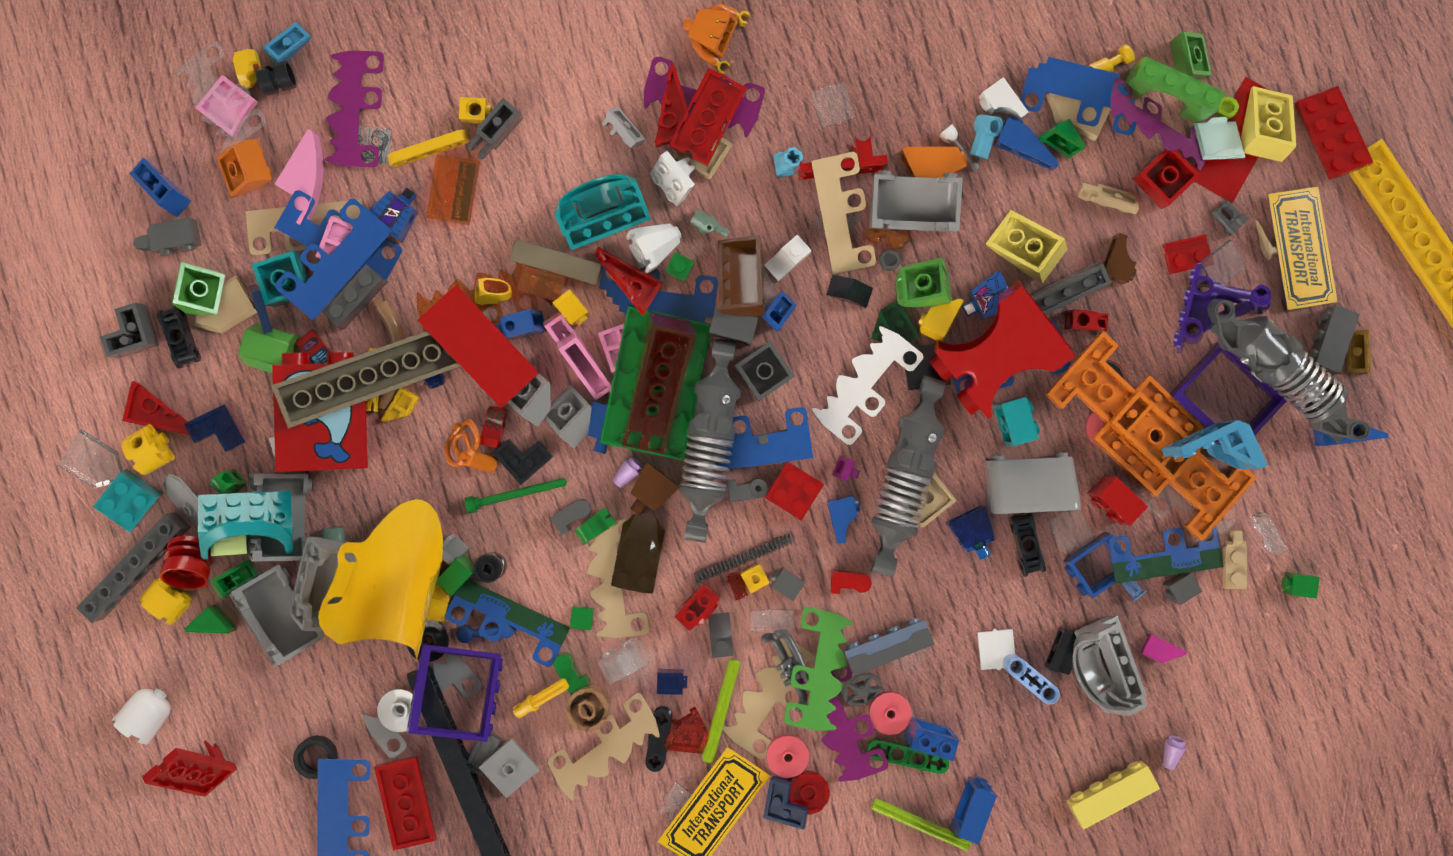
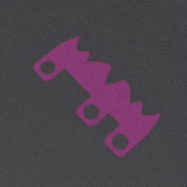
M345 51L332 54L330 56L338 60L342 65L333 75L342 81L332 88L328 98L341 105L343 109L327 117V122L331 129L339 136L330 140V143L337 148V151L333 156H329L324 160L341 166L376 167L379 159V148L375 145H358L360 109H379L381 107L382 91L378 87H361L362 73H381L383 71L384 55L378 51ZM369 56H377L379 58L380 64L377 68L370 69L367 67L366 60ZM372 91L377 94L378 100L375 104L368 105L364 101V96L367 92ZM366 149L372 150L375 154L374 160L370 163H365L361 159V154Z
M661 57L653 58L644 88L645 109L651 102L659 100L662 105L668 72L662 76L656 74L655 65L658 62H664L668 65L669 72L670 65H673L671 60ZM746 83L744 86L747 87V90L756 88L760 93L759 99L754 102L749 101L745 93L741 101V107L734 120H731L728 128H731L740 123L744 129L745 137L749 135L758 119L765 94L764 87L752 83ZM681 85L688 108L697 90ZM693 104V106H692V108H691V110H690V112H689V115H690V113L692 112V110H693L695 104Z
M1116 78L1111 96L1113 117H1116L1117 114H1124L1129 124L1136 121L1139 129L1148 139L1159 133L1165 150L1176 151L1181 149L1184 158L1191 156L1194 158L1200 171L1206 160H1202L1198 141L1194 137V126L1191 127L1190 139L1161 122L1162 107L1154 100L1145 97L1143 109L1132 104V87ZM1118 84H1123L1127 87L1128 95H1123L1119 92ZM1148 102L1157 106V114L1149 111L1147 107Z
M848 662L847 666L845 667L847 670L846 676L843 678L835 677L841 683L848 681L852 678V672ZM802 677V678L800 679V681H801V683H805V681H804V679H803V677ZM837 695L830 699L829 702L836 707V710L829 713L827 718L837 729L830 730L822 738V743L830 750L840 753L834 762L845 766L843 775L838 778V781L859 780L886 770L888 768V761L882 749H875L861 754L857 744L858 740L871 736L875 732L870 717L867 714H863L848 720L839 696ZM859 720H865L869 724V730L864 734L858 733L855 729V724ZM874 754L880 755L883 759V764L879 768H873L869 764V758Z

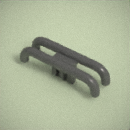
M779 629L774 633L762 635L761 641L763 643L769 641L773 643L782 661L776 666L777 671L784 669L779 675L781 679L788 677L783 683L785 686H789L791 684L793 667L796 665L807 667L792 635L786 630ZM780 638L785 640L792 654L791 657L788 656ZM803 670L798 671L795 675L797 683L801 685L800 677H803L805 683L809 680L807 672ZM795 688L799 697L798 704L808 705L806 691ZM795 707L796 712H802L799 708Z

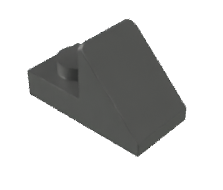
M729 612L711 614L708 620L712 658L734 656Z

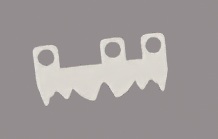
M879 326V330L883 334V342L870 344L874 354H863L852 359L858 378L839 375L836 384L838 398L833 396L827 397L828 409L819 410L812 408L821 423L847 445L853 444L862 433L861 427L848 417L853 409L858 406L869 416L874 417L884 407L885 400L871 388L891 363L895 360L906 370L913 371L923 360V354L899 334ZM907 351H913L917 355V360L912 365H907L903 361V355ZM869 397L878 399L879 406L876 410L871 411L866 408L865 402ZM852 425L855 428L856 434L853 438L847 439L842 435L844 426Z

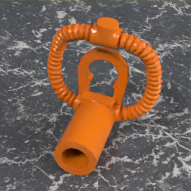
M466 419L462 423H455L452 433L444 445V456L447 463L455 468L467 466L487 473L494 472L497 467V459L493 456L477 452L480 446V434L474 421ZM467 426L470 427L474 436L473 446H471L468 434L463 432ZM461 437H464L465 441L463 443L466 444L467 450L461 453V450L458 448V441ZM451 444H452L453 450H454V452H455V454H456V456H457V458H458V461H454L453 458L451 457V454H450Z

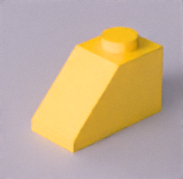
M570 289L552 302L572 326L577 324L579 327L588 320L589 311Z
M956 299L948 304L931 307L928 313H923L918 324L921 325L920 333L936 341L944 342L962 308L964 300Z

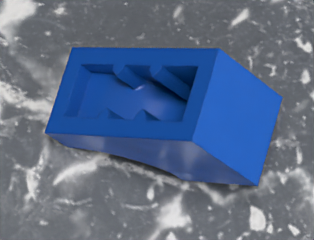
M852 495L827 501L837 544L846 542L847 527L854 518L858 517L857 512H860L858 499L854 500Z

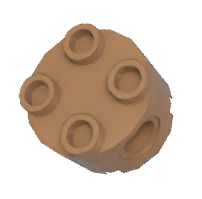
M594 683L576 690L570 695L566 704L565 715L568 722L575 729L585 732L599 729L605 723L611 709L608 694Z

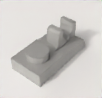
M619 107L607 110V115L602 125L607 126L610 123L613 125V129L610 131L611 135L619 133L622 141L630 148L639 146L646 140Z

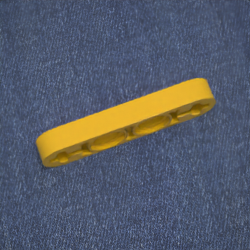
M457 130L388 154L387 158L390 167H399L462 146L469 142L466 130Z

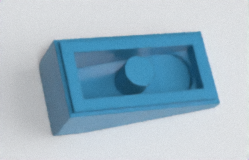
M295 22L263 46L264 53L274 64L285 60L289 61L311 39V36Z

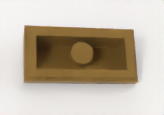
M1354 330L1346 354L1347 374L1372 373L1370 330Z

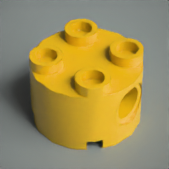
M151 424L144 426L121 441V447L128 461L132 459L135 463L132 467L142 475L146 476L175 459L174 454L167 445L169 439L164 432L158 433Z
M159 577L152 582L139 597L138 601L154 617L159 620L164 617L167 619L166 624L174 625L189 608L193 597L185 591L179 592L175 587L164 583Z

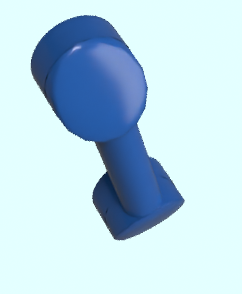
M507 624L501 637H511L516 632V628ZM463 625L456 632L457 639L462 643H468L473 638L482 637L479 634V629H473L470 625ZM498 626L485 628V632L489 636L496 635L499 631Z

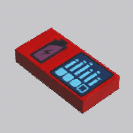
M311 329L295 342L303 353H309V360L312 364H327V353L332 351L315 330Z

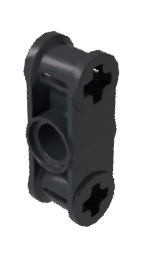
M176 306L165 311H157V319L165 335L174 365L180 369L190 362L201 361L199 350L196 347L187 322L186 313ZM178 332H181L182 336L180 340L177 341L176 335Z
M1026 513V515L1017 518L1009 517V525L1013 533L1023 576L1026 577L1029 573L1037 571L1045 572L1046 566L1041 554L1032 513ZM1030 539L1032 543L1031 547L1029 549H1024V541Z
M667 706L657 707L653 714L656 719L659 737H655L653 734L648 735L645 764L652 772H658L664 767L669 747L672 711ZM662 713L665 714L664 721H660V715ZM654 756L658 757L657 763H653Z

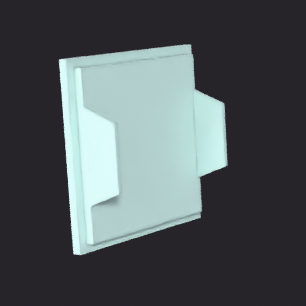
M1215 117L1205 123L1193 124L1202 160L1245 158L1236 121L1227 122V117Z

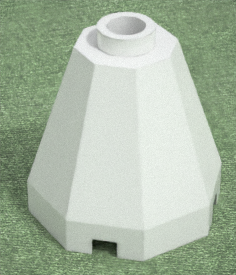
M670 223L635 228L626 235L627 241L632 240L633 243L629 245L632 254L641 268L646 266V273L655 270L680 244V238L682 237L677 226L673 227Z

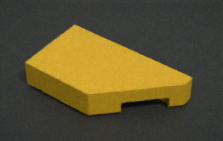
M403 387L399 388L380 421L388 422L410 416L420 397Z

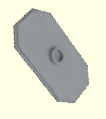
M169 473L163 484L167 495L198 531V498L180 477Z

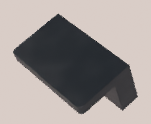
M1059 627L1044 666L1055 672L1059 671L1067 675L1070 674L1073 667V645L1076 640L1074 631Z

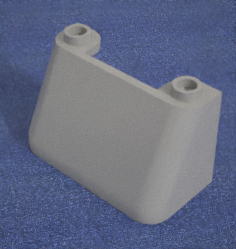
M878 171V174L873 175L868 229L959 231L963 178H957L955 173H944L943 177L925 178L900 177L891 175V171Z
M1068 452L1055 453V457L1018 460H1004V456H991V460L985 461L988 512L1012 514L1081 510L1073 456H1068Z
M249 473L248 493L291 491L293 553L286 555L285 546L274 538L247 535L248 559L252 562L301 560L306 542L305 495L312 489V479L308 478V474Z
M312 536L306 539L290 604L291 618L302 631L323 632L319 625V610L334 579L338 567V551L344 542ZM345 553V559L348 562H356V557L353 553ZM334 597L328 604L338 603L342 597Z
M279 564L235 589L230 594L231 601L274 668L279 667L324 638V632L302 631L291 618L290 604L293 591L288 581L291 577L286 568L281 569Z

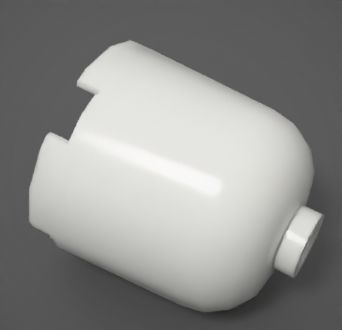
M141 689L136 691L113 717L112 721H115L114 727L128 738L131 735L139 738L138 743L149 744L170 715L171 706L166 699L167 695L159 689Z

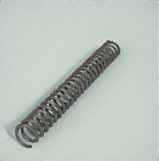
M788 533V537L784 534V538L780 536V540L776 537V541L772 539V543L768 541V544L764 543V546L761 544V549L757 546V551L753 547V552L751 549L748 550L749 554L747 551H745V555L741 552V557L737 554V559L735 556H733V560L729 557L730 563L725 559V563L721 561L722 567L718 562V568L713 564L714 570L712 566H709L710 571L706 567V573L704 569L701 570L702 574L698 571V576L694 572L695 584L701 583L702 580L705 581L706 578L708 580L710 577L713 578V574L717 576V572L721 575V571L725 573V569L729 571V568L733 570V566L737 568V564L741 566V563L744 565L745 561L748 563L749 560L753 561V558L756 560L757 557L764 556V552L768 555V550L772 553V549L776 552V547L780 550V546L784 548V544L788 546V542L792 545L790 534Z

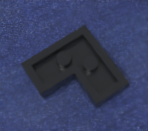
M508 439L493 452L494 456L520 485L554 457L540 441L523 454Z

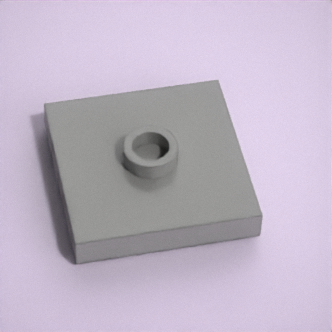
M512 737L478 766L506 798L540 770L539 766Z

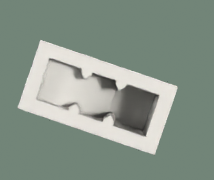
M1004 77L983 91L978 97L983 110L988 111L990 114L1003 112L1011 117L1022 119L1028 113Z
M797 234L764 266L777 281H780L810 255L811 249Z

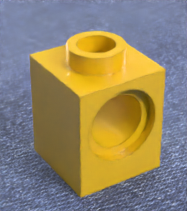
M460 97L459 119L464 124H481L492 111V105H489L486 98ZM481 107V112L478 115H472L473 108Z
M759 562L740 572L750 593L770 583Z

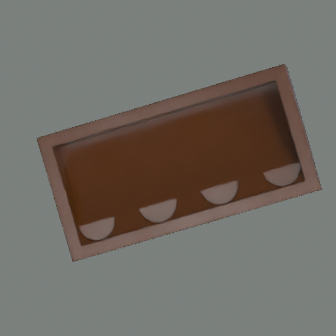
M760 235L718 240L720 313L738 316L765 315L763 251Z

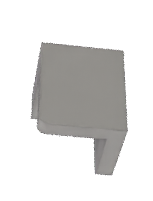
M455 534L449 535L443 541L442 559L448 565H451L455 559L465 554L469 547Z

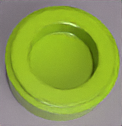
M1229 96L1223 97L1216 115L1218 117H1227V119L1234 117L1239 109L1237 100Z

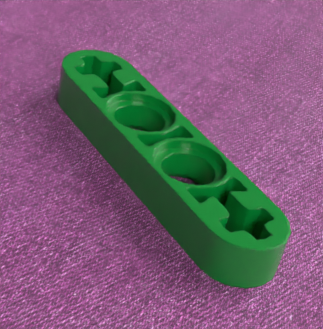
M879 738L871 739L867 744L868 752L873 751L871 748L876 747L877 744L884 750H887V746H889L888 757H886L888 763L937 774H943L949 769V760L941 758L944 765H940L937 768L935 763L929 762L928 755L930 754L913 750L906 744ZM896 748L903 750V756L900 759L892 757V751ZM916 753L924 755V760L920 764L913 762V756ZM874 754L871 756L875 760L883 761L880 755ZM934 755L930 756V759L933 761H938L940 758Z

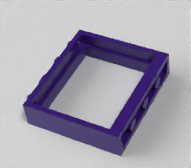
M1217 342L1169 394L1205 428L1215 424L1183 392L1216 356L1222 352L1271 398L1268 404L1249 423L1255 436L1287 401L1272 386L1270 387L1267 383L1256 379L1250 373V368L1246 364L1242 363L1232 352L1221 349Z
M421 644L407 733L487 742L488 737H491V732L493 731V724L490 723L491 715H495L497 702H494L495 693L499 692L500 680H497L498 671L501 672L503 668L501 654ZM431 652L491 659L479 732L418 726Z

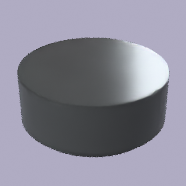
M893 249L885 250L879 257V264L885 271H893L901 263L900 254Z

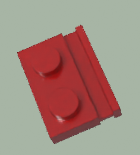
M1207 234L1162 245L1165 251L1164 256L1169 275L1196 268L1197 263H1202V267L1213 265L1209 243L1207 244L1206 239Z

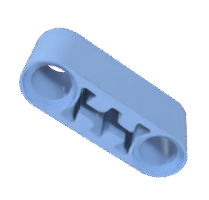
M1009 654L1004 658L1003 668L1046 704H1054L1058 701L1060 697L1058 688L1026 661L1015 654ZM1018 661L1017 669L1011 670L1012 662ZM1028 673L1038 682L1037 685L1030 682L1024 674ZM1047 688H1051L1050 695L1044 697V690Z

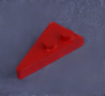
M675 64L670 65L671 68L667 75L661 115L654 141L656 148L670 144L688 109ZM684 123L683 126L681 127V129H680V131H679V134L681 133V131H682V129H683L685 123Z
M597 247L594 254L639 313L644 316L664 282L606 250Z
M131 382L122 421L143 426L151 424L157 429L201 437L202 432L140 383Z

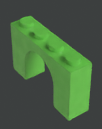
M1146 56L1128 71L1124 80L1126 84L1132 87V95L1141 98L1150 91L1162 92L1178 98L1184 102L1179 116L1195 123H1200L1215 114L1225 95V91Z

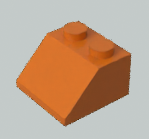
M257 139L233 141L216 158L231 198L262 188L272 180L271 170L266 164L263 149L260 147Z

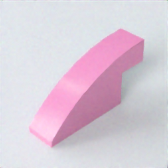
M309 129L306 131L275 182V185L291 195L295 191L300 190L314 198L315 204L306 218L310 221L319 203L324 174L323 153L320 138L317 134ZM302 196L295 199V208L303 211L296 221L297 224H301L311 199L309 202Z
M560 311L544 321L543 325L557 343L559 351L593 398L597 400L609 392L611 384Z

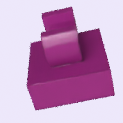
M839 456L832 475L848 481L849 476L857 479L860 471L853 468L855 461Z

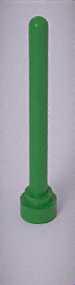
M560 478L483 498L474 497V495L465 497V506L468 514L475 513L482 506L564 487L567 484V480Z

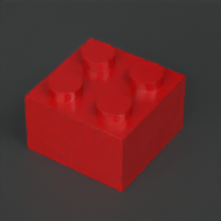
M1164 148L1132 180L1160 209L1171 205L1201 174L1177 150L1168 151Z
M786 462L764 497L802 521L824 484L790 462Z
M1104 475L1087 493L1091 497L1090 502L1098 509H1104L1107 512L1105 516L1114 524L1117 522L1119 525L1131 526L1148 508L1116 476Z

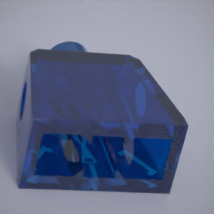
M980 505L945 522L964 551L971 552L975 550L979 560L991 555L987 543L995 540L985 506Z

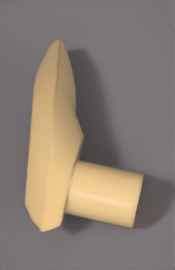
M1255 221L1262 253L1269 260L1272 255H1278L1277 246L1272 247L1259 221Z

